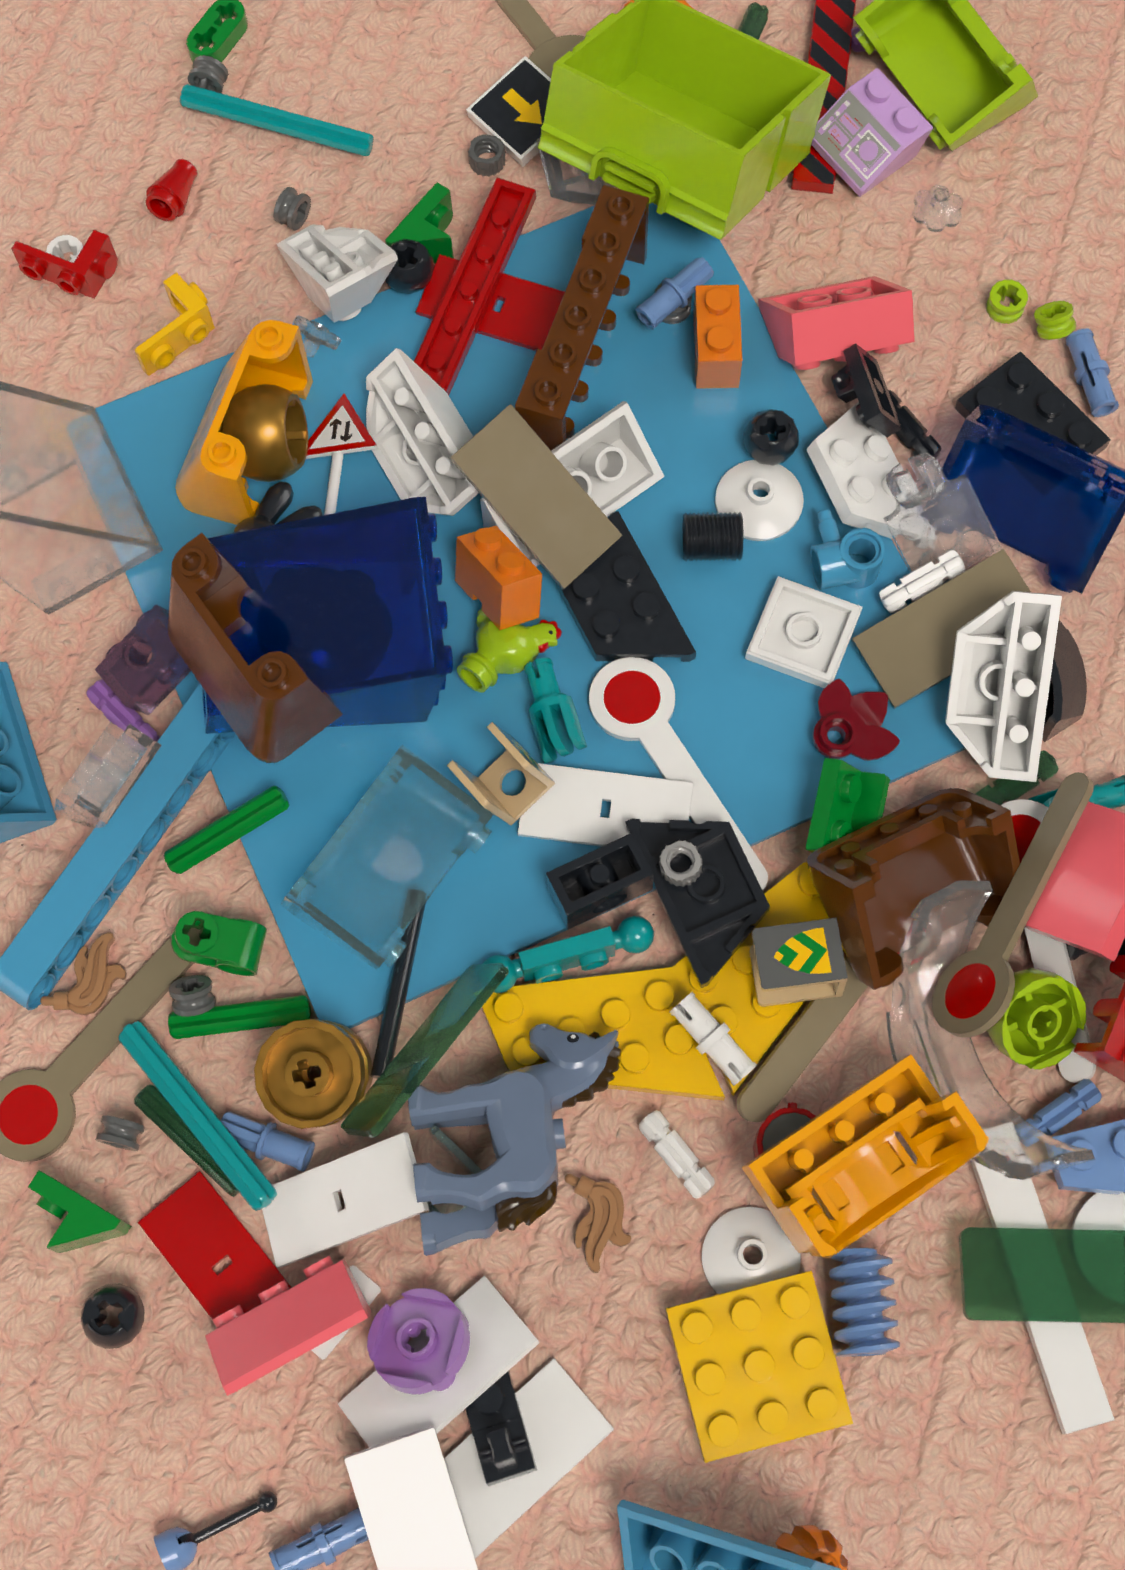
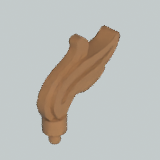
M105 933L96 939L90 948L88 959L86 958L88 948L83 946L79 950L74 963L77 984L70 991H54L53 996H43L40 999V1003L44 1006H53L54 1010H71L76 1014L85 1016L95 1013L107 999L113 983L117 979H126L127 973L120 965L108 966L109 949L115 941L114 935L112 933Z
M567 1174L564 1178L565 1182L574 1186V1193L587 1199L590 1207L588 1214L577 1226L575 1246L577 1249L581 1248L582 1240L587 1238L584 1250L585 1261L590 1271L598 1273L600 1271L599 1260L608 1240L613 1245L619 1247L625 1246L631 1241V1236L624 1234L622 1230L624 1201L620 1190L612 1183L596 1182L585 1175L578 1178L572 1174Z

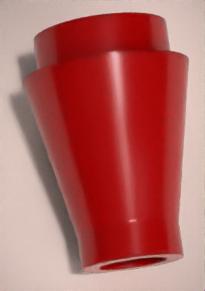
M178 159L168 171L148 187L146 191V206L154 216L164 221H172L184 213L193 181L197 176L195 166L187 160Z

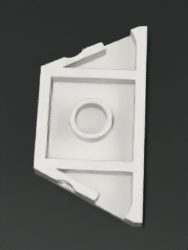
M858 402L820 434L806 450L843 524L859 529L868 528L878 535L891 539L897 533L915 538V546L927 548L937 537L886 437L874 427L867 428L860 420L856 412Z

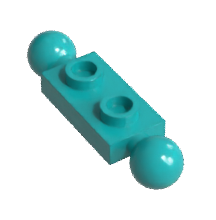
M630 916L625 918L615 931H612L609 926L518 952V959L511 960L504 955H493L487 958L481 965L480 980L489 991L503 993L514 986L517 978L523 977L525 982L535 979L536 983L557 980L563 976L562 971L581 966L583 971L593 970L606 965L609 962L608 958L615 956V950L622 948L634 954L646 951L654 940V930L647 919L641 916Z

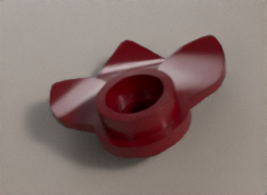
M836 679L827 685L818 699L820 720L813 730V742L816 749L822 755L831 759H842L851 754L865 761L878 760L894 751L900 743L899 738L891 731L881 727L887 713L888 694L885 692H864L852 696L849 688L841 679ZM828 732H839L842 735L843 742L840 744L832 743L828 739Z

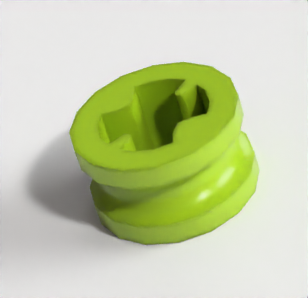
M1014 280L997 282L992 287L986 303V310L989 316L1002 324L1016 322L1022 317L1028 301V292L1021 283ZM1005 297L1014 300L1013 303L1010 302L1009 307L1002 305L1000 301H1004Z
M1054 301L1040 306L1034 313L1035 321L1038 323V336L1042 339L1054 340L1071 334L1076 328V321L1072 317L1074 313L1072 304L1067 301Z

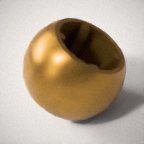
M268 384L247 387L232 397L218 432L231 435L239 439L244 445L247 462L242 475L255 481L272 482L295 474L304 465L308 450L307 421L300 399L285 388Z

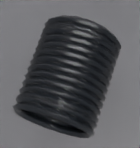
M698 512L697 514L685 513L683 515V559L685 561H697L698 559L700 561H706L707 559L709 561L712 559L714 561L716 559L718 561L720 559L723 561L725 559L727 561L729 559L732 561L738 559L740 561L742 559L744 535L741 512L738 514L736 512L733 514L731 512L728 514L726 512L724 514L722 512L719 514L717 512L715 514L713 512L711 514L708 512L700 514Z

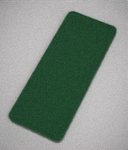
M502 963L477 964L466 969L341 1124V1128L350 1135L377 1137L508 975L509 969Z
M969 1227L960 1232L959 1252L963 1314L968 1320L1125 1324V1230Z

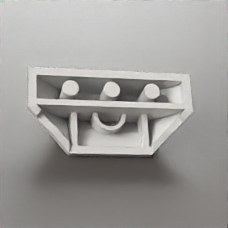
M312 224L276 244L308 298L334 323L338 320L346 321L354 318L361 312L362 307L371 303L398 260L395 251L367 229L337 227L325 230L324 225Z
M396 348L366 376V390H369L366 408V429L379 448L372 450L407 510L454 516L479 494L449 459L473 435L447 392L402 350Z
M1011 591L956 631L945 723L989 778L1036 782L1062 600L1061 595Z

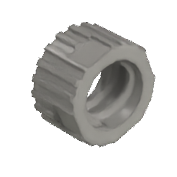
M678 840L673 844L666 845L665 849L661 851L659 861L661 875L671 885L674 884L675 886L679 885L682 887L691 885L700 876V872H702V858L698 854L697 847L692 845L691 842ZM679 853L687 855L692 861L691 867L682 873L675 872L670 867L671 860Z

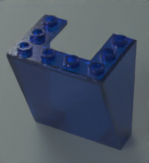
M426 497L403 499L208 538L253 590L247 597L243 596L241 601V614L247 623L229 636V639L248 665H251L258 658L269 652L280 651L289 654L300 665L306 675L332 698L343 713L342 716L327 727L427 721L433 706L438 705L439 691L445 689L446 675L452 673L453 654L451 646L444 645L442 629L447 628L448 614L446 602L438 601L437 585L442 583V563L440 557H433L432 542H436L437 521L435 514H428ZM202 687L205 734L234 732Z

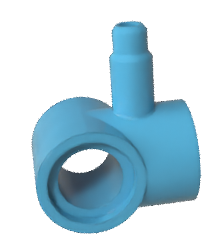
M828 509L819 511L817 514L819 520L818 527L823 543L812 545L810 549L812 571L817 587L822 590L846 585L851 588L861 589L872 585L878 578L886 549L882 538L874 531L862 528L850 531L841 540L831 511ZM855 554L863 555L870 562L858 563L850 556Z

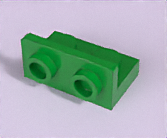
M824 758L805 850L813 853L817 849L883 817L890 778L885 774L862 772L840 759Z

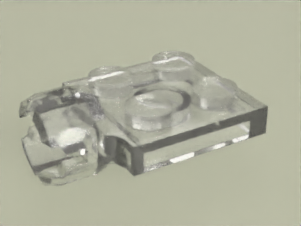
M923 453L908 458L917 480L914 481L909 470H903L900 463L886 475L887 485L896 501V509L883 519L910 572L930 561L933 564L939 562L937 557L949 550H955L959 554L965 565V571L1003 549L968 477L964 474L955 479L948 480L937 459L929 453Z

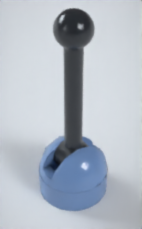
M265 1491L259 1495L257 1502L195 1534L184 1528L175 1527L154 1536V1542L165 1569H185L193 1562L197 1553L198 1543L260 1511L264 1513L272 1512L277 1507V1496L271 1491Z

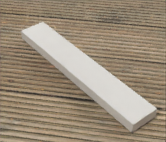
M1013 1124L985 1131L989 1141L985 1149L970 1161L1062 1435L1114 1421L1115 1419Z

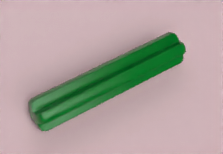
M271 786L166 850L163 856L167 866L172 872L182 874L284 812L289 807V801L281 788Z
M299 995L214 1006L211 1010L196 1016H179L171 1012L168 1017V1028L170 1035L174 1039L284 1026L292 1021L310 1020V1003L306 996Z

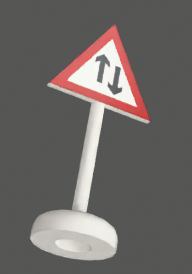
M345 394L341 396L308 440L306 459L332 456L324 519L306 521L298 527L294 539L295 550L302 558L324 566H337L348 563L355 557L357 551L355 533L347 525L335 520L343 454L379 449Z

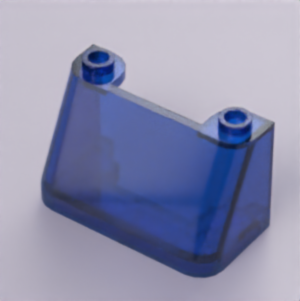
M979 405L965 419L919 515L928 518V522L933 528L944 533L962 530L966 526L971 527L1046 564L1044 571L1049 576L1048 582L1055 588L1068 593L1075 590L1082 594L1125 514V469L1004 411L987 405Z

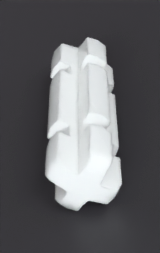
M949 550L937 557L939 562L933 564L930 561L900 578L901 583L896 586L893 582L881 589L879 597L889 613H895L907 606L905 601L911 599L914 602L940 587L945 578L953 579L965 572V565L959 554L955 550Z
M658 1110L651 1112L641 1120L639 1130L649 1142L652 1140L655 1142L654 1149L677 1178L682 1177L685 1180L683 1185L696 1199L702 1197L713 1188L715 1184L714 1178L705 1167L700 1168L698 1166L699 1159L675 1130L672 1132L669 1130L670 1123Z

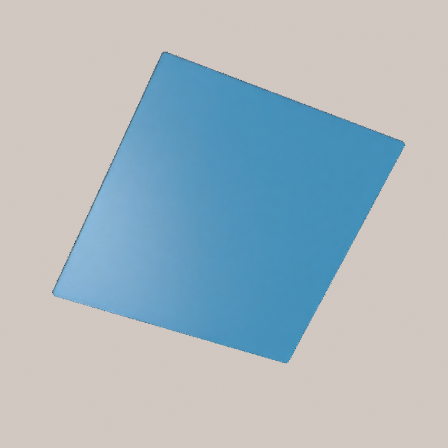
M651 202L648 214L647 259L644 265L629 260L625 261L620 274L626 275L630 279V291L625 296L612 294L607 309L615 312L616 327L612 331L598 330L593 344L601 347L603 351L602 363L596 367L584 365L579 380L587 383L589 397L581 403L571 400L565 417H569L574 421L575 435L621 402H627L665 476L617 511H619L696 651L695 659L690 662H681V657H653V662L668 674L675 689V708L668 723L752 847L812 819L824 758H828L816 749L813 742V730L820 720L818 699L824 688L745 659L747 649L777 577L785 578L863 607L834 681L841 679L849 688L851 695L854 696L864 692L884 691L852 638L894 614L889 613L882 604L879 591L893 582L896 586L901 583L899 579L911 572L892 539L879 535L884 541L886 550L878 578L872 585L861 589L851 588L846 585L822 590L817 587L812 571L810 549L812 545L823 543L818 527V512L823 509L831 511L841 540L850 531L859 529L842 523L806 450L827 429V426L792 365L778 358L760 309L721 241L665 212L662 215L656 213L658 205ZM595 205L519 236L503 273L566 291L582 251V237ZM703 257L714 271L713 277L704 285H739L742 368L739 388L696 389L693 320L695 292L692 294L690 315L681 323L667 324L661 322L654 330H650L641 322L636 314L635 308L650 298L665 278L672 279L696 258ZM390 288L376 294L372 302L362 307L361 312L352 319L346 321L338 320L334 323L329 317L324 315L299 325L313 379L306 400L299 398L306 415L308 440L343 394L346 395L366 427V408L369 390H366V376L396 348L402 350L413 361L415 360L433 320L416 315V309L425 288L411 294L396 292ZM498 300L494 311L500 312L504 302ZM476 333L449 394L451 401L473 436L508 405L511 404L515 408L536 351ZM235 352L66 420L63 424L64 432L183 706L200 682L175 649L168 636L172 561L175 554L201 532L210 542L230 547V539L237 525L186 510L178 499L175 486L222 369ZM768 409L785 412L794 419L799 431L798 447L785 462L780 463L797 478L803 491V509L796 525L783 536L773 540L752 541L744 539L743 557L740 561L738 559L736 561L731 559L728 561L726 559L724 561L722 559L719 561L717 559L715 561L713 559L711 561L708 559L706 561H700L699 559L697 561H685L683 559V515L685 513L697 514L699 512L700 514H706L708 512L711 514L713 512L715 514L717 512L715 496L717 486L722 477L732 467L745 461L755 460L749 455L743 440L744 429L749 421L758 412ZM766 434L769 437V441H776L773 434ZM372 450L343 454L335 520L347 525L355 533L357 539L355 557L348 563L337 566L315 564L302 558L296 552L294 540L283 546L277 559L270 566L255 570L265 594L272 585L275 575L287 569L323 568L343 573L354 570L367 574L374 580L376 593L387 605L393 619L394 633L385 660L372 677L357 686L339 690L321 689L332 698L343 715L285 759L276 763L259 761L245 748L235 734L210 769L229 812L271 786H277L285 793L289 801L288 809L240 839L318 1020H329L347 1026L349 1029L384 1013L409 891L423 892L427 894V900L405 1004L480 970L483 962L493 955L509 957L567 930L547 890L546 873L601 846L518 836L520 818L514 824L509 825L485 809L468 791L447 765L453 760L476 777H479L507 749L487 728L491 722L518 741L539 764L664 779L640 741H625L614 738L605 733L594 721L589 707L590 686L596 674L612 661H595L556 587L555 580L541 564L537 566V569L542 573L539 618L522 623V625L534 626L539 624L541 620L557 622L558 628L561 629L562 635L557 639L558 645L549 647L544 653H539L535 660L539 658H550L552 660L560 692L571 696L587 747L579 750L573 744L574 751L572 754L563 757L556 751L557 759L551 763L544 762L528 712L535 700L524 670L514 674H497V683L494 686H490L484 693L471 689L462 681L457 673V667L463 662L465 654L477 652L476 632L479 629L477 626V613L482 608V603L479 599L472 600L455 581L456 542L458 536L484 528L480 501L483 497L480 493L477 494L454 516L407 510ZM332 456L306 459L304 465L295 474L278 481L261 482L243 475L241 477L247 480L249 486L247 490L248 496L259 504L268 489L274 484L281 481L291 485L294 492L292 502L276 523L306 506L319 507L324 517ZM764 490L753 491L758 497L768 495V492ZM855 554L850 556L858 563L870 562L863 555ZM243 596L241 614L247 623L229 636V639L236 649L257 660L265 655L258 637V617L261 608H254L249 603L247 597ZM911 599L905 601L907 606L913 603ZM534 660L532 662L534 669H538ZM951 676L895 709L888 699L887 713L881 727L891 731L899 738L900 743L894 751L878 760L865 761L851 754L840 760L862 772L885 774L890 778V783H893L965 750L966 748L945 723ZM828 732V739L832 743L840 744L843 742L842 735L839 732ZM514 770L505 775L502 781V789L506 795L514 796L524 789L526 778L523 772ZM602 802L600 817L609 818L611 802ZM653 886V890H651V891H649V892H647V893H645V894H643V895H641V896H644V895H646V894H648V893H650V892H652V891H655L654 886Z

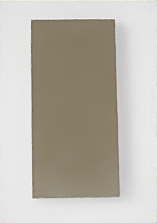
M511 404L449 458L562 589H565L622 536Z
M1002 549L855 636L852 640L883 691L888 694V699L895 709L951 676L956 631L1011 591H1031L1006 551Z

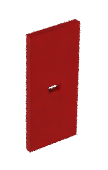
M439 255L431 281L427 284L416 309V315L429 319L434 318L459 260ZM503 273L477 333L533 351H537V349L542 350L565 291ZM498 300L504 302L500 312L494 311Z
M201 1171L137 1222L212 1320L238 1305L241 1306L245 1314L262 1304L258 1294L284 1280L289 1289L292 1288ZM228 1256L233 1263L217 1275L213 1268Z

